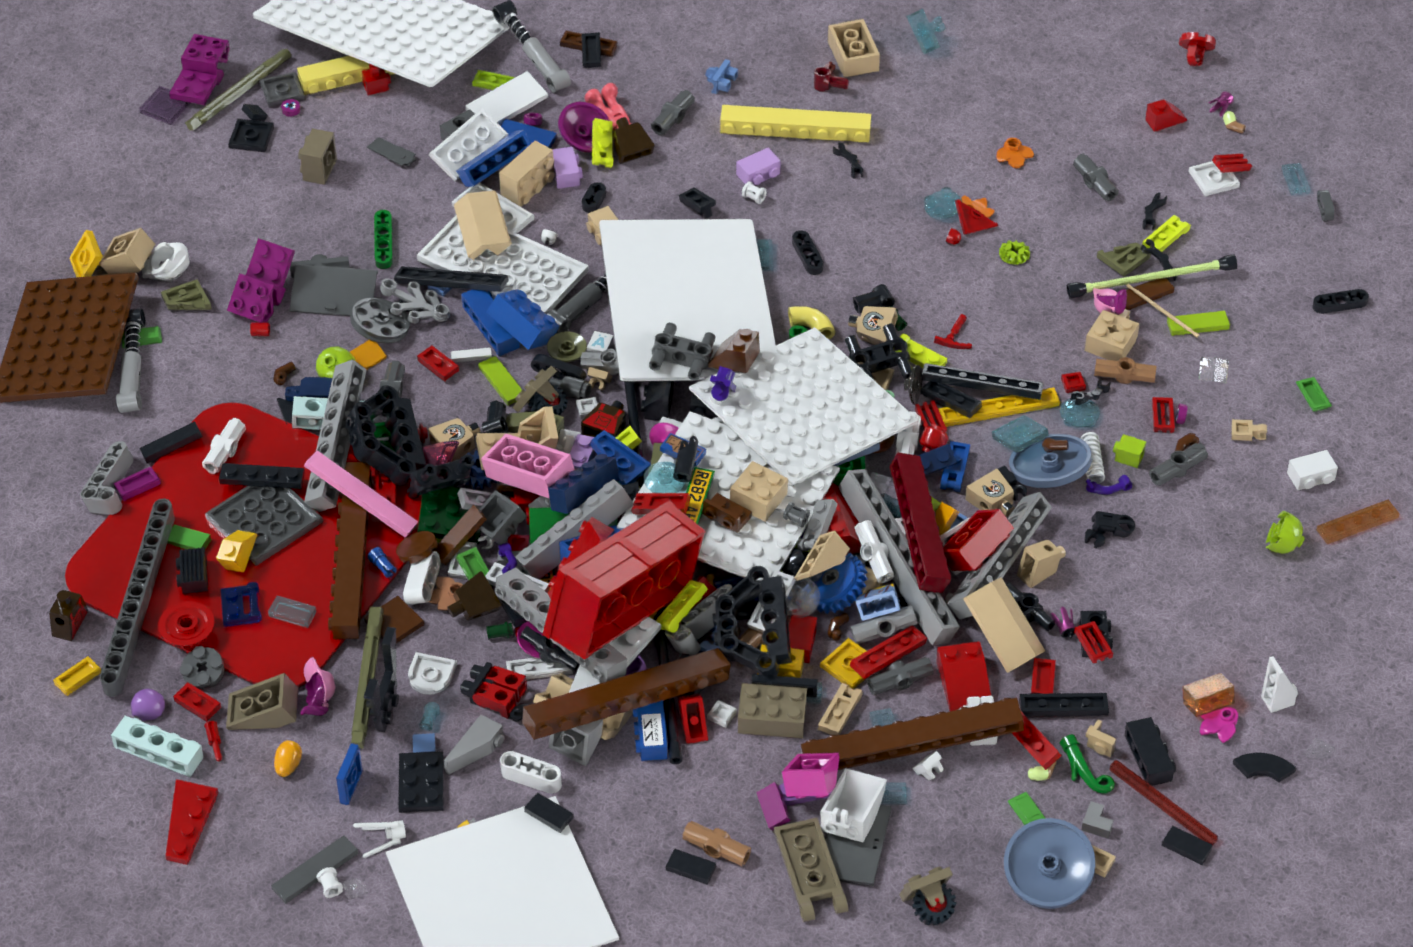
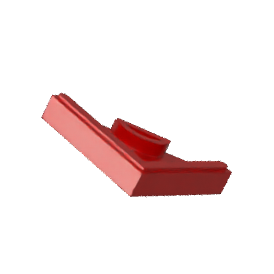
M960 199L955 200L964 235L998 226V223L990 220L973 207L966 205Z

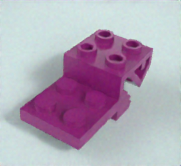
M194 34L181 56L182 71L169 92L170 99L205 105L215 85L219 86L224 77L223 70L219 69L217 64L227 63L230 50L229 40Z
M258 238L246 275L240 273L238 275L227 311L258 322L267 323L274 314L273 305L278 306L282 302L286 290L283 286L295 250Z

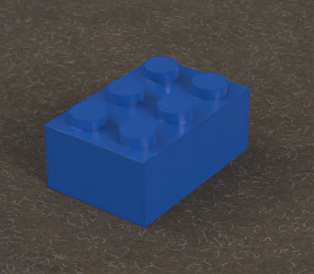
M518 289L497 294L486 311L488 315L528 350L547 345L549 339L556 334L560 327L552 316L544 313L537 303L532 302L527 298L525 292Z

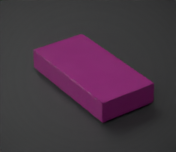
M150 466L115 482L114 488L122 500L125 501L160 485L161 482Z
M776 782L756 792L770 830L773 831L774 827L782 826L791 821L780 787Z

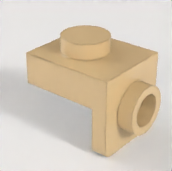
M1097 720L1095 725H1090L1086 732V737L1088 738L1087 747L1094 749L1098 754L1111 757L1115 750L1116 739L1101 732L1102 721Z

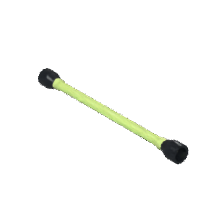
M1235 254L1223 256L1211 263L1097 283H1067V294L1069 299L1092 292L1093 288L1105 289L1112 286L1117 287L1129 283L1134 284L1146 280L1151 281L1158 278L1202 272L1204 270L1237 269V259Z

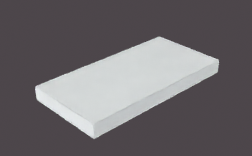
M526 71L467 104L466 110L470 109L476 114L483 108L500 125L505 119L509 120L547 99L548 93Z
M482 108L431 151L429 156L456 182L460 178L456 172L457 169L509 134Z
M479 182L454 199L452 206L454 207V204L467 193L493 190ZM497 193L508 230L518 233L534 220L533 214Z

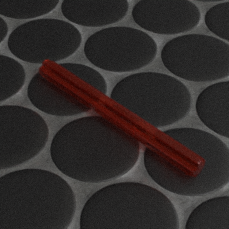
M1115 760L1110 765L1109 770L1198 838L1212 845L1217 842L1218 835L1120 761Z

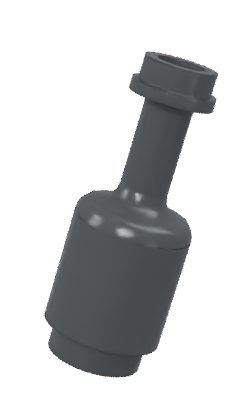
M565 376L562 380L554 378L549 380L552 386L556 384L557 388L563 390L562 394H566L568 397L580 400L590 396L591 384L587 383L586 380L571 376Z

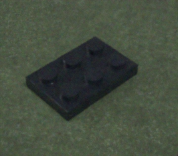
M443 751L399 753V813L444 811Z

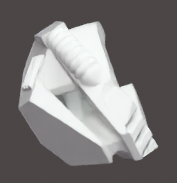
M162 242L158 244L149 259L144 263V268L142 269L143 278L168 282L175 281L189 266L187 247L178 242Z

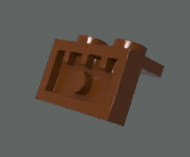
M716 493L711 500L705 499L703 501V514L707 518L715 520L725 528L731 529L736 533L752 517L750 510L719 493Z

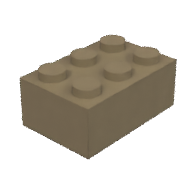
M742 683L738 712V733L803 738L807 688Z

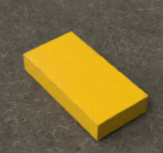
M87 656L53 679V682L68 696L99 675L101 668Z

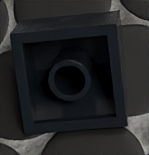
M649 381V384L644 386V397L646 399L641 402V412H644V419L660 421L662 417L669 418L674 381Z

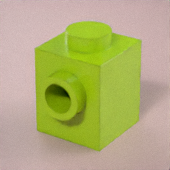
M1123 434L1120 442L1116 441L1113 452L1116 453L1115 461L1138 468L1145 454L1146 441Z

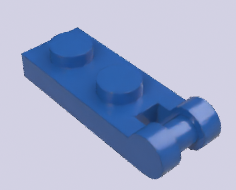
M950 441L957 464L943 470L940 489L946 490L949 488L954 489L955 492H961L971 444ZM949 478H954V479H956V481H951V480H948V479H949Z

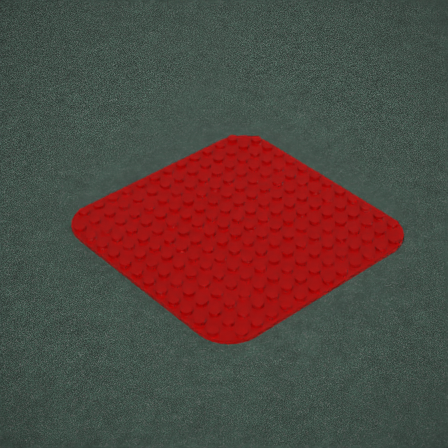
M218 404L204 410L192 421L196 422L203 436L202 438L160 457L152 466L161 484L125 501L122 500V509L116 514L109 515L73 555L65 571L67 588L70 592L82 595L86 605L118 619L153 504L159 499H168L172 504L175 516L173 525L207 533L211 536L212 540L205 549L208 591L182 593V588L177 587L176 575L180 574V571H177L176 558H180L179 551L185 549L167 543L141 631L166 642L165 639H162L158 629V622L163 612L179 602L194 601L202 603L214 615L215 628H213L212 634L208 635L207 640H202L200 645L197 643L193 644L192 648L189 645L184 646V648L177 645V648L187 653L193 651L197 646L212 648L221 655L225 671L252 684L285 673L297 687H300L307 683L304 676V667L307 661L314 657L319 668L322 669L345 640L333 639L332 630L328 629V619L332 618V614H330V601H334V597L331 596V584H335L332 571L333 567H337V564H334V551H338V547L335 545V536L339 535V531H337V518H341V515L338 514V503L342 502V499L338 496L336 507L317 512L322 517L323 522L257 566L248 560L244 572L225 569L216 557L221 543L226 537L206 519L205 513L247 486L220 484L219 476L221 469L219 472L211 474L203 468L202 462L211 450L214 436L222 433L229 420L233 418L241 420L245 424L246 430L238 441L235 455L228 457L225 463L304 468L305 476L302 489H292L303 500H305L311 471L304 467V465L316 452L319 436L302 428H292V424L246 404ZM348 451L346 462H360L356 459L355 455H352L351 451ZM371 466V489L375 491V468ZM410 479L404 486L396 485V506L419 522L422 495H419L417 499H410L408 497L407 489L410 487ZM370 512L361 619L408 562H402L396 553V548L405 537ZM418 524L408 536L417 533ZM380 547L384 551L387 559L397 569L396 573L390 570L394 574L393 576L386 578L382 571L368 560L367 556L372 549Z

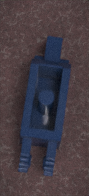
M305 377L301 380L300 386L286 387L285 400L293 402L294 396L328 398L333 378Z

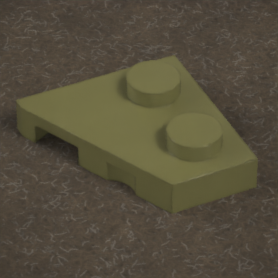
M1137 242L1127 246L1114 247L1113 251L1104 253L1103 250L1097 252L1098 259L1123 277L1151 257L1150 253L1145 254L1141 251V245Z
M198 279L161 291V297L168 310L212 309L211 303Z

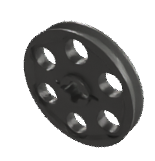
M366 298L358 301L353 306L350 315L351 324L360 335L379 343H395L405 338L410 322L404 310L400 315H391L390 308L393 302L381 298ZM395 325L401 326L403 329L397 328Z

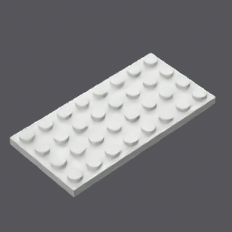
M457 215L417 254V261L435 269L508 275L509 281L502 291L508 292L518 289L525 292L527 298L537 303L546 314L553 310L589 272V265L508 230L512 244L503 252L496 255L489 249H486L477 258L472 260L467 255Z

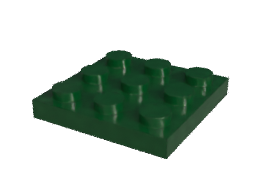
M451 486L423 494L417 532L429 531L436 538L443 539L468 511L467 509H462L457 493L461 488ZM477 530L467 542L479 544L480 541L478 539L481 531Z

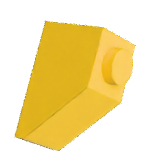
M240 530L235 531L223 539L216 559L227 570L244 572L257 534Z

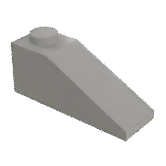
M480 715L445 758V773L449 775L491 754L496 747H500L505 738L503 725Z

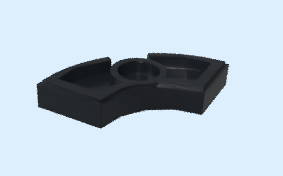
M1248 753L1233 759V765L1246 778L1264 775L1273 778L1277 782H1281L1296 772V767L1292 763L1269 753Z

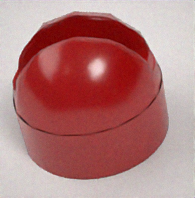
M951 228L945 242L953 245L958 244L961 239L960 232Z

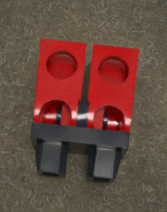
M486 662L484 667L474 664L470 671V678L475 679L474 682L464 680L460 685L461 693L469 697L470 703L500 713V716L507 719L510 717L511 710L517 706V702L519 703L527 690L525 675L493 666L489 662Z

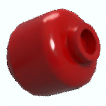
M936 424L926 426L919 439V444L923 447L922 451L926 453L946 445L949 436L946 434L947 430Z

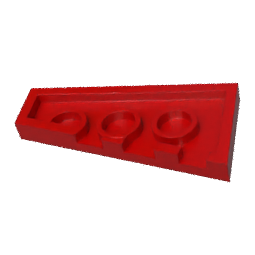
M176 779L165 855L167 861L188 865L218 796V788Z

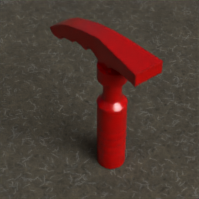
M961 314L953 325L951 333L946 338L936 335L934 343L955 349H971L972 344L953 341L954 336L958 334L967 317Z

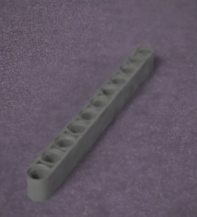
M165 498L159 499L153 504L101 670V685L104 693L110 697L119 695L123 690L175 520L172 504Z

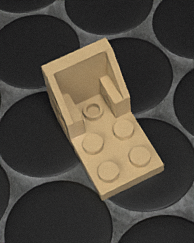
M543 407L520 422L518 433H477L476 442L481 470H484L481 458L505 434L556 449L558 433L553 408Z

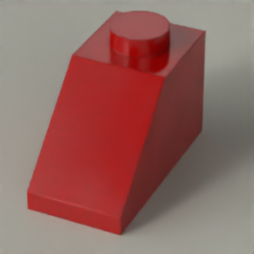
M1165 99L1147 104L1145 121L1154 132L1187 121V118L1180 109Z
M694 694L678 697L680 718L686 744L708 741L702 696Z

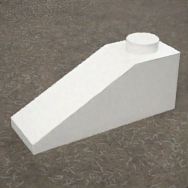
M1274 657L1269 658L1261 694L1263 701L1272 713L1295 705L1296 696L1298 695L1296 686L1293 683L1291 684Z

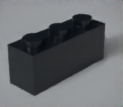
M1152 717L1126 722L1124 735L1146 786L1150 787L1172 782L1174 772H1176V765L1173 759L1170 760L1167 744L1162 742L1158 725L1154 724Z

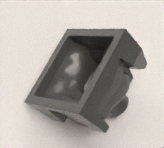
M495 490L480 508L487 520L478 530L501 545L505 543L508 539L507 537L516 533L518 523L521 524L527 515L517 504Z

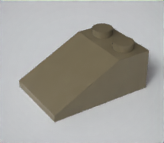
M283 673L230 693L226 728L228 730L280 728L296 722L298 687Z

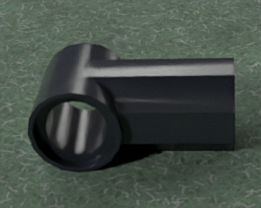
M880 284L874 287L872 292L853 297V304L856 312L862 313L865 306L893 307L895 299L888 287Z
M497 400L490 402L487 421L482 422L483 433H508V425L505 420L506 405L504 402Z

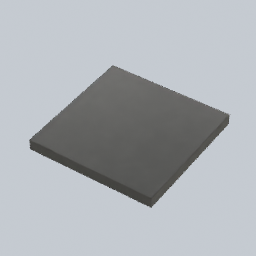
M247 486L205 513L206 519L225 537H228L237 530L257 534L249 560L256 566L323 522L322 517L304 503V500L291 488Z

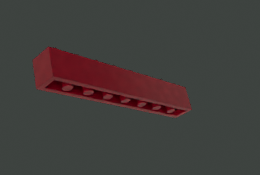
M897 452L890 465V470L919 590L943 593L946 586L951 582V574L948 570L947 558L944 554L943 542L941 541L939 526H937L935 518L936 513L933 510L932 497L929 494L928 481L924 474V466L920 456Z

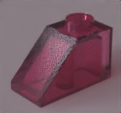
M457 440L446 441L422 447L426 465L433 464L437 466L451 462L459 442Z

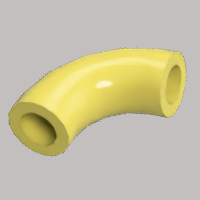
M807 306L788 308L791 327L799 325L811 329L816 328L828 340L835 335V329L830 319L819 310Z

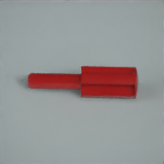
M208 721L204 727L209 745L213 746L215 759L220 762L222 760L219 747L221 739L217 722Z

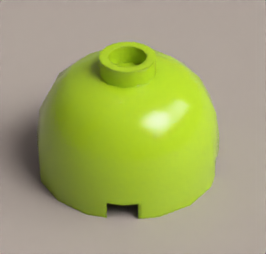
M339 346L324 349L316 360L317 374L319 377L333 378L336 365L356 359L347 349Z
M1282 511L1277 516L1280 518L1277 524L1273 522L1266 539V543L1270 542V545L1266 546V548L1279 554L1290 553L1296 547H1301L1305 536L1302 535L1303 526L1300 520L1293 514Z

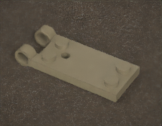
M818 818L774 827V834L799 905L803 922L815 919V912L811 902L832 897L836 914L848 912L847 900ZM811 878H817L818 881H817V882H811L810 879H811Z

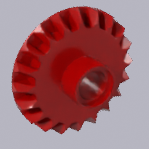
M194 601L179 602L163 612L158 622V629L162 639H165L167 644L171 643L174 647L179 645L182 648L189 645L192 648L193 644L197 643L200 645L202 640H207L208 635L212 634V630L215 628L214 615L202 603Z

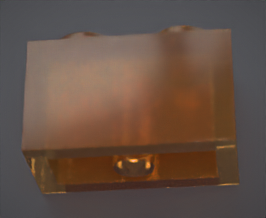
M1222 673L1182 686L1183 703L1196 717L1235 704L1234 685Z

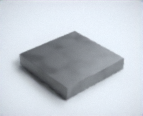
M296 72L260 80V85L269 108L280 106L289 99L305 100Z

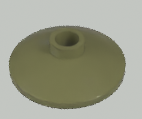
M570 331L555 334L547 343L548 354L552 358L563 362L576 361L580 359L582 352L587 350L585 339L580 334Z

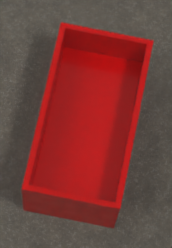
M669 500L564 565L557 572L542 635L548 639L551 638L584 660L587 659L594 652L632 627L637 626L675 599L688 582L692 580L705 530L675 507V504Z

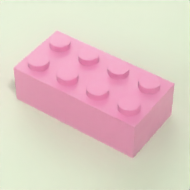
M505 434L481 458L487 478L549 498L548 487L575 470L570 454L509 434Z

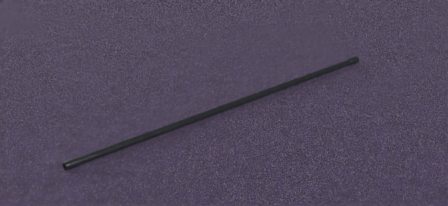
M624 381L629 426L633 428L641 439L634 381ZM641 442L632 450L644 458ZM646 473L636 480L640 488L646 481ZM663 608L657 612L653 620L656 621L663 613ZM661 629L655 635L659 665L669 663L665 630ZM674 697L663 700L668 736V753L670 763L679 764L683 759L678 736Z

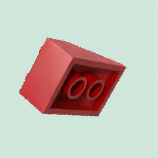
M980 641L937 648L936 663L950 712L965 706L968 697L991 696L987 668Z

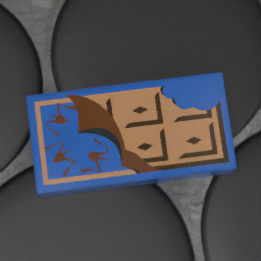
M670 433L660 446V451L677 459L680 443L685 439ZM701 446L697 447L694 467H697L704 458L707 449Z

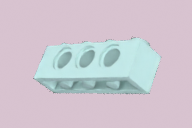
M294 396L292 428L321 430L328 398Z
M124 716L111 734L114 748L191 777L204 758L202 747L196 741L186 740L176 733L163 731L158 726L148 725L137 718Z

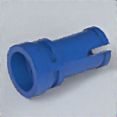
M376 547L369 552L368 560L377 566L386 578L394 575L390 570L396 573V567L391 564L387 559V555L380 547Z

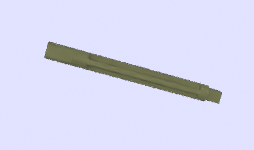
M282 49L273 57L267 59L186 121L185 124L188 129L195 130L260 82L261 79H264L276 70L278 66L292 56L291 52L288 49Z
M370 607L351 733V743L359 745V748H364L365 737L367 736L370 708L366 705V702L369 700L364 699V693L369 679L375 678L384 614L382 607Z

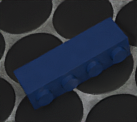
M606 454L596 455L594 459L582 464L580 468L571 471L567 476L557 480L556 483L548 487L551 510L568 514L602 489L606 483L613 479L618 482L616 458L609 457Z

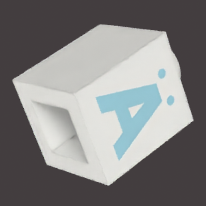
M594 331L587 346V352L602 353L606 349H614L613 335Z

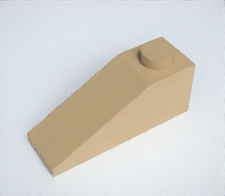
M836 531L828 532L818 537L796 574V581L814 576L845 561L849 547Z

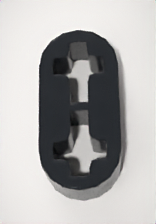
M595 182L589 186L582 198L583 211L590 213L599 209L606 197V187L603 183Z

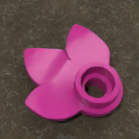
M1224 707L1222 709L1210 708L1200 714V717L1204 720L1200 725V735L1217 733L1222 743L1228 741L1236 732L1235 725L1239 719L1237 710L1232 707Z

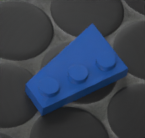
M602 431L591 440L590 446L598 455L606 454L609 457L616 458L621 485L634 483L650 470V462L607 431Z

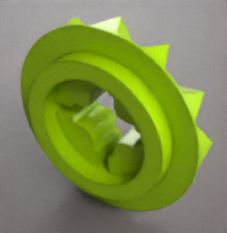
M1017 239L1015 242L1008 240L1007 243H1002L1001 248H999V256L1008 264H1022L1030 257L1029 246H1025L1024 242L1018 243Z

